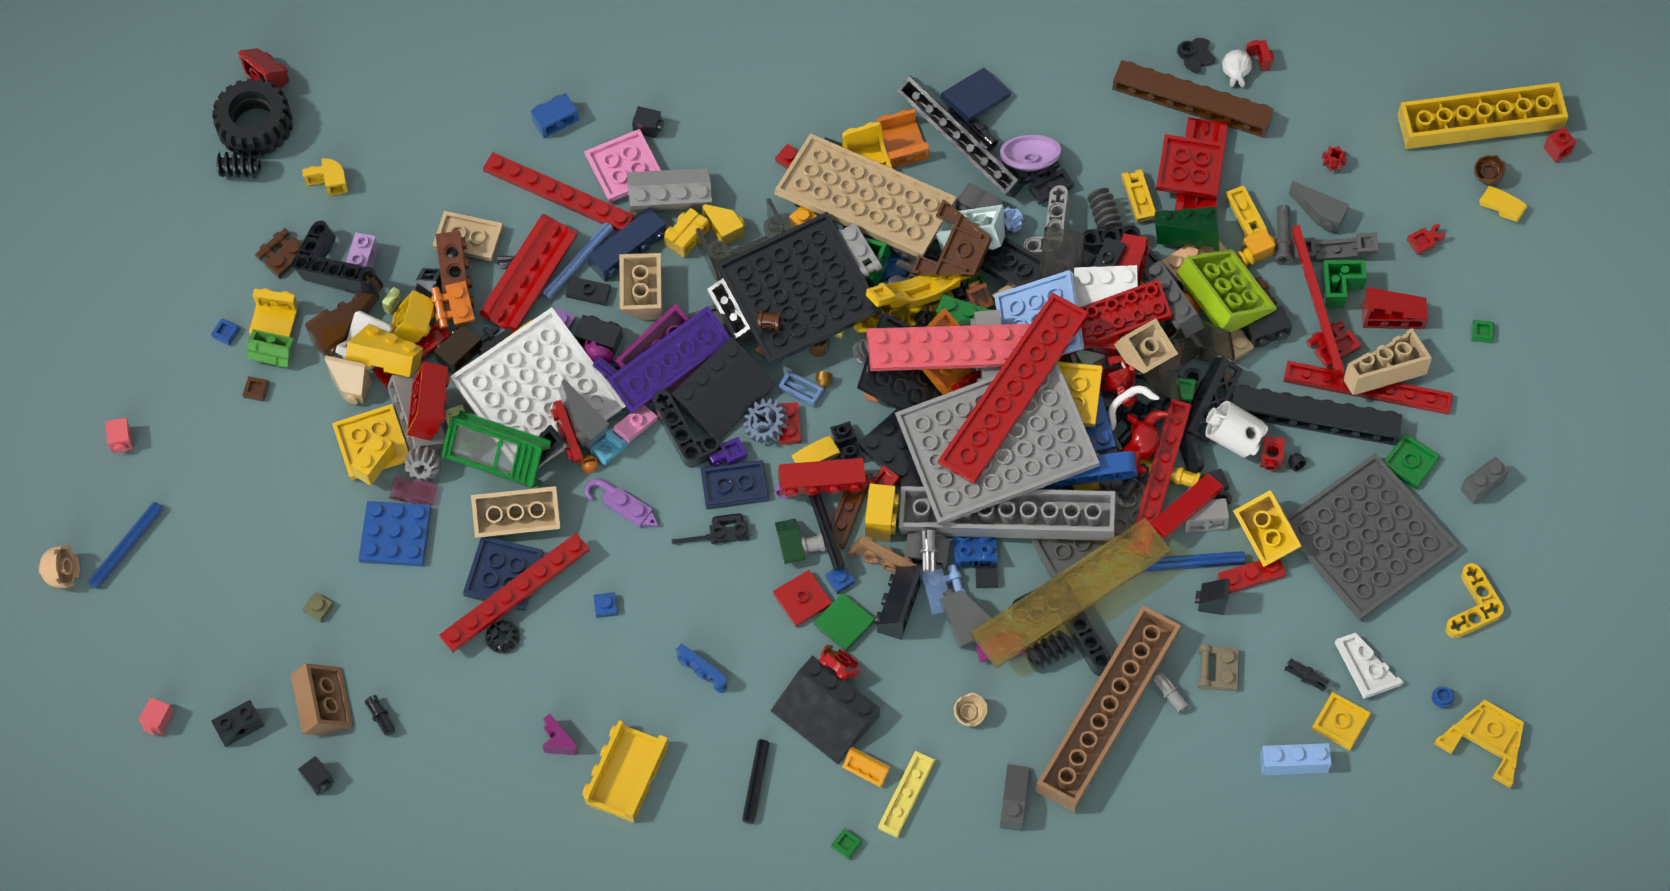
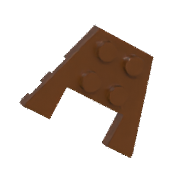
M943 199L936 217L954 224L938 262L918 255L911 273L926 276L976 277L992 239Z

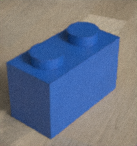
M566 93L557 95L550 101L539 104L531 110L532 121L543 138L579 121L578 111Z

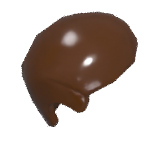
M1485 155L1479 158L1474 166L1476 178L1481 183L1488 185L1498 183L1504 177L1506 170L1505 161H1502L1497 155Z

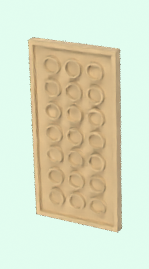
M811 133L774 191L775 195L820 215L828 211L832 220L847 227L855 222L861 233L916 257L918 255L924 257L938 229L944 222L936 217L942 200L944 199L951 206H954L957 198Z

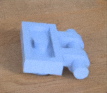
M950 565L948 567L950 574L945 576L942 568L936 569L931 574L922 573V582L932 615L943 612L939 600L943 597L942 593L948 591L947 584L953 583L955 592L962 590L966 593L961 584V573L957 570L956 565Z

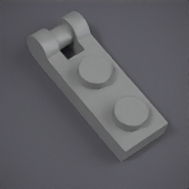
M855 222L839 231L864 278L869 277L871 272L882 269L880 262ZM871 260L872 263H870L867 266H864L865 263Z

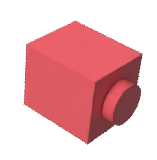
M127 418L105 421L107 442L112 453H123L133 449L131 427Z
M150 697L138 721L145 732L151 735L155 733L163 735L174 711L169 704Z

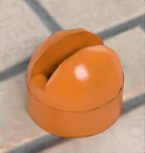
M586 455L582 459L581 467L584 472L593 473L598 469V461L593 455Z

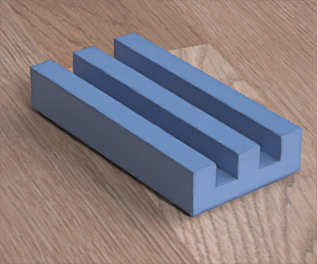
M789 370L778 385V390L813 408L824 393V388ZM788 378L814 390L817 393L814 394L804 387L789 381Z

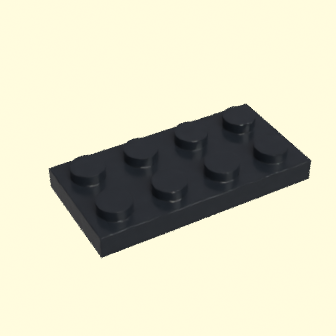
M1004 237L1001 247L987 250L980 269L1010 287L1015 288L1046 278L1054 270L1052 263Z

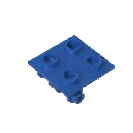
M953 537L954 565H959V568L969 567V561H971V567H974V561H978V565H980V561H982V565L997 564L996 538Z

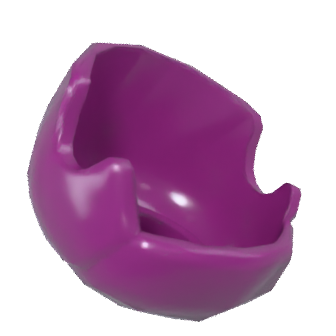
M586 340L583 349L593 363L598 357H601L609 364L612 362L613 353L610 349L597 346L595 341L588 344V340Z

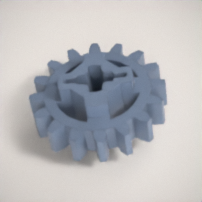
M762 399L760 405L755 402V408H748L751 413L744 416L748 420L743 423V426L747 428L745 433L759 444L763 442L770 444L771 439L777 441V435L784 434L781 429L787 428V425L784 423V421L788 420V417L785 415L787 411L779 402H775L772 399H769L768 402Z

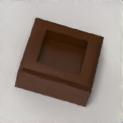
M248 376L242 395L247 399L264 402L270 383L265 379Z

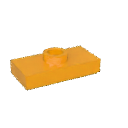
M854 747L849 749L842 768L879 787L883 786L891 768L889 765Z

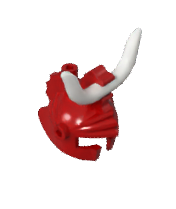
M1122 356L1107 358L1111 366L1121 363L1122 369L1105 370L1102 366L1101 381L1103 384L1100 386V389L1103 393L1108 391L1119 395L1112 401L1108 410L1111 431L1116 427V410L1119 405L1123 403L1129 407L1138 401L1136 394L1138 393L1144 394L1153 400L1160 398L1147 387L1134 386L1135 371L1137 370L1128 365Z

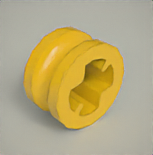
M1248 248L1243 249V252L1238 251L1236 253L1246 268L1247 265H1254V258Z

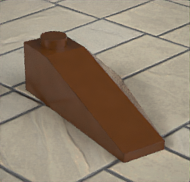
M361 292L355 295L351 302L345 303L342 301L338 303V308L332 311L326 309L305 323L311 343L324 358L326 355L334 356L337 354L335 353L337 345L348 338L355 312L361 311L368 314L380 299L379 292L376 294Z

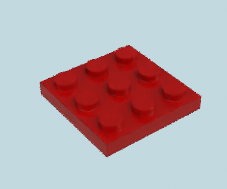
M1165 134L1156 190L1216 200L1225 143Z

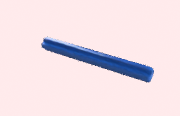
M153 502L88 580L91 586L96 589L101 586L163 511L160 504Z
M1244 551L1141 558L1139 565L1141 571L1244 564L1246 555Z

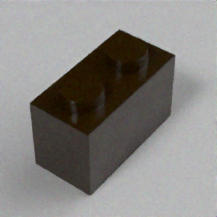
M463 324L460 328L454 329L449 338L440 342L436 346L434 353L436 360L441 365L448 367V371L454 374L480 351L479 349L483 347L481 338Z

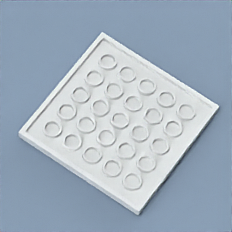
M550 308L450 376L451 382L477 416L537 436L549 425H552L556 431L560 428L558 422L553 421L550 410L553 409V402L561 400L559 390L563 379L606 421L626 408L605 377L592 366L593 361L553 308ZM493 437L496 442L499 441L498 438ZM503 440L501 449L513 464L517 445ZM565 441L563 448L543 462L538 469L565 451V448H567Z

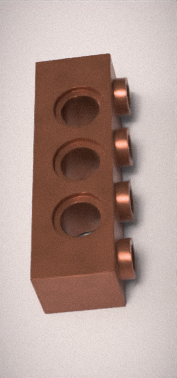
M460 231L435 234L443 294L447 293L445 285L466 281L469 293V288H472L471 276H467L466 269L470 268L468 256L464 257V249H467L466 237H462ZM456 251L458 255L455 258L448 257L449 253ZM453 271L461 272L458 277L450 276ZM471 295L469 297L472 308H474V297L473 295ZM444 302L445 311H451L449 302Z

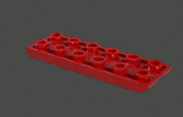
M1188 117L1185 137L1225 143L1228 123ZM1219 186L1216 200L1177 194L1175 210L1217 207Z
M543 213L484 303L479 315L505 330L510 327L513 333L518 330L579 232Z
M1159 279L1080 307L1089 312L1088 318L1081 327L1084 349L1062 355L1061 358L1127 335L1155 318L1159 323L1171 318L1172 313Z

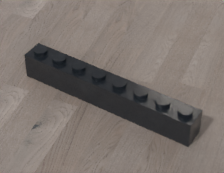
M908 76L896 90L1005 196L1014 198L1027 183L919 79Z
M1235 385L1232 398L1233 404L1264 421V423L1396 446L1400 437L1403 414H1397L1395 411H1380L1373 407H1357L1351 403L1340 404L1328 399L1318 400L1310 396H1295L1289 392H1272L1266 388L1255 389L1248 385Z

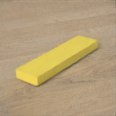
M914 752L878 825L879 830L896 838L899 837L930 774L935 759L920 752Z

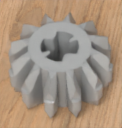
M418 446L416 449L411 448L404 461L405 471L410 472V477L416 476L417 480L423 478L426 482L429 478L434 479L441 467L440 456L436 455L435 450L430 451L428 446L425 449L421 446Z

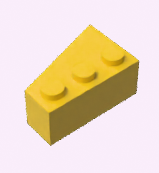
M368 324L348 341L345 360L364 363L367 368H371V365L382 367L384 372L410 377L420 368L423 348L395 334L384 331L375 325Z

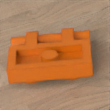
M466 281L445 285L446 294H441L439 287L431 289L433 295L431 297L432 304H435L437 312L435 317L441 329L448 327L447 320L453 319L455 326L475 322ZM444 302H449L451 311L446 312L444 310Z

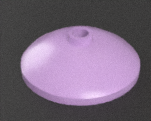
M1023 135L1005 142L1000 149V156L1012 168L1023 171H1037L1051 166L1061 156V146L1056 140L1047 136Z

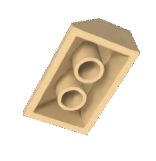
M661 253L619 254L620 311L641 320H657L663 314Z

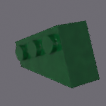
M1216 207L1155 212L1157 244L1182 247L1183 244L1194 245L1196 249H1201L1202 246L1213 247V251H1220Z

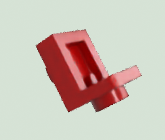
M1253 40L1247 43L1245 52L1249 56H1258L1262 71L1270 70L1271 62H1274V55L1272 50H1269L1267 41Z
M883 465L872 480L866 479V484L868 486L870 484L896 487L901 478Z

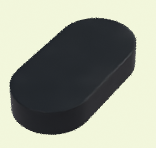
M1183 433L1179 449L1186 468L1192 473L1201 472L1204 467V458L1197 438L1192 433Z

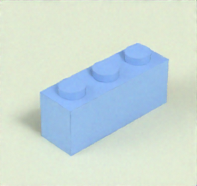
M1329 743L1263 746L1260 753L1262 775L1328 773L1331 766Z

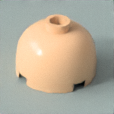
M56 546L48 549L42 555L39 573L48 585L55 588H69L76 584L73 582L75 578H79L80 564L77 554H72L70 549L73 548L71 546Z

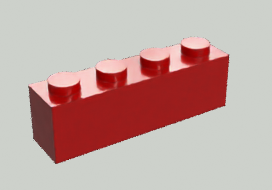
M863 458L779 464L777 471L780 495H786V497H795L798 494L806 493L809 496L819 494V492L837 494L840 491L846 490L854 493L864 489L866 484Z

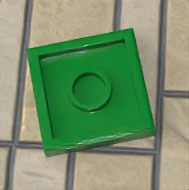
M1405 433L1384 460V463L1399 479L1417 490L1440 459V455Z
M842 593L815 620L814 626L846 652L875 622V619Z

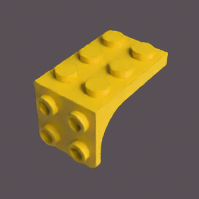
M869 122L865 126L849 128L842 133L843 148L893 169L885 149L881 122Z

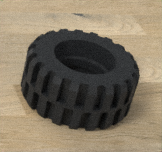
M248 78L247 81L243 82L241 80L236 81L235 85L232 86L230 84L226 87V91H222L218 95L219 100L214 102L212 118L219 139L229 151H234L239 156L242 152L246 157L249 156V153H252V155L260 153L261 156H264V153L267 152L270 154L275 151L276 147L280 148L284 144L283 140H287L290 136L289 131L292 130L293 117L288 100L283 91L272 82L268 81L266 83L264 79L254 81L253 78ZM259 108L270 112L268 118L257 126L242 127L235 124L238 117L247 110Z

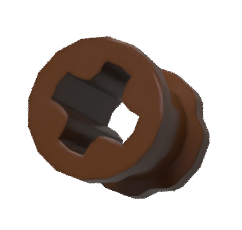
M764 310L759 311L758 328L769 327L775 328L776 331L780 330L782 323L781 312L773 314L765 313Z

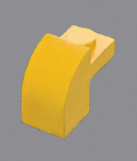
M323 158L321 159L322 166H310L302 169L306 186L325 183L328 196L348 193L343 168L335 160Z

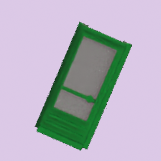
M461 410L459 415L450 417L441 457L510 479L531 488H540L542 480L536 479L542 451L550 449L552 440Z

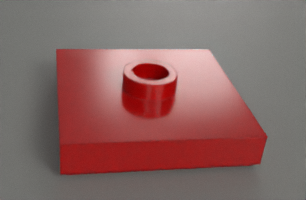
M810 570L773 591V595L795 627L823 612L832 604Z

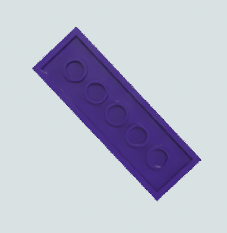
M706 306L606 380L628 411L632 413L652 399L656 392L664 390L715 353L730 339V336L710 308Z

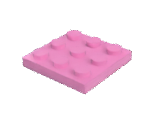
M640 129L584 151L585 157L609 203L628 195L627 172L661 171Z

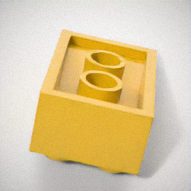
M1271 490L1233 510L1263 567L1302 547L1281 504Z

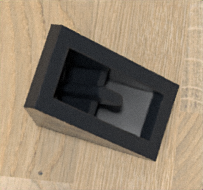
M549 425L539 435L540 437L552 440L550 449L542 451L539 466L563 448L564 439L552 425Z

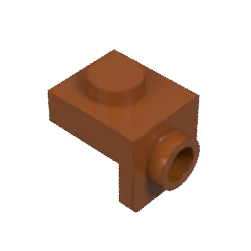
M977 280L968 284L969 288L965 292L971 304L984 308L994 305L986 282Z

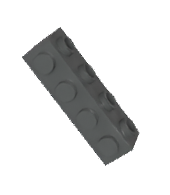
M1161 260L1143 270L1146 279L1143 280L1145 284L1159 279L1173 319L1171 322L1177 331L1181 330L1184 336L1188 338L1204 328L1198 313Z

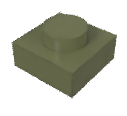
M314 592L302 610L307 615L322 622L334 605L328 599Z

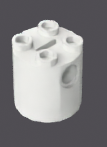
M1225 401L1218 408H1213L1206 418L1208 423L1206 437L1242 458L1247 457L1249 454L1255 455L1260 447L1258 443L1268 431V426L1264 424V421L1230 401Z

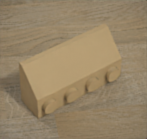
M556 486L471 495L475 538L561 529L558 488Z

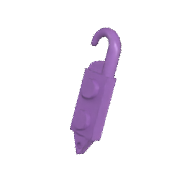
M600 478L592 479L586 484L584 489L588 499H593L590 489L593 486H599L606 491L603 497L606 507L639 528L642 526L658 527V523L653 515V509L619 487L616 488Z

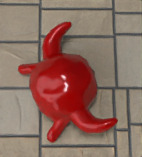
M1153 411L1147 415L1144 421L1139 420L1132 414L1127 415V419L1133 423L1132 439L1128 445L1118 452L1130 451L1135 453L1138 473L1147 471L1146 468L1140 465V460H1147L1154 455L1160 442L1159 431L1155 424L1160 419L1170 415L1167 411Z

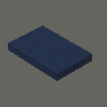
M982 68L943 91L941 98L963 119L969 122L1009 98L1011 92L985 68Z
M763 460L700 468L706 510L769 501Z

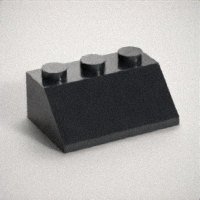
M922 566L897 567L895 574L890 575L888 586H890L889 592L884 593L881 605H883L882 612H877L874 624H877V633L902 640L922 583Z

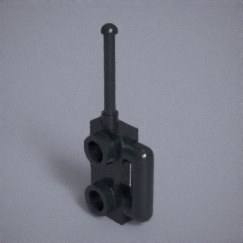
M741 513L714 516L712 518V525H709L710 534L680 539L673 538L672 544L707 539L711 540V544L717 545L718 543L725 544L726 542L749 540L748 523L744 521ZM736 522V524L731 527L721 526V524Z

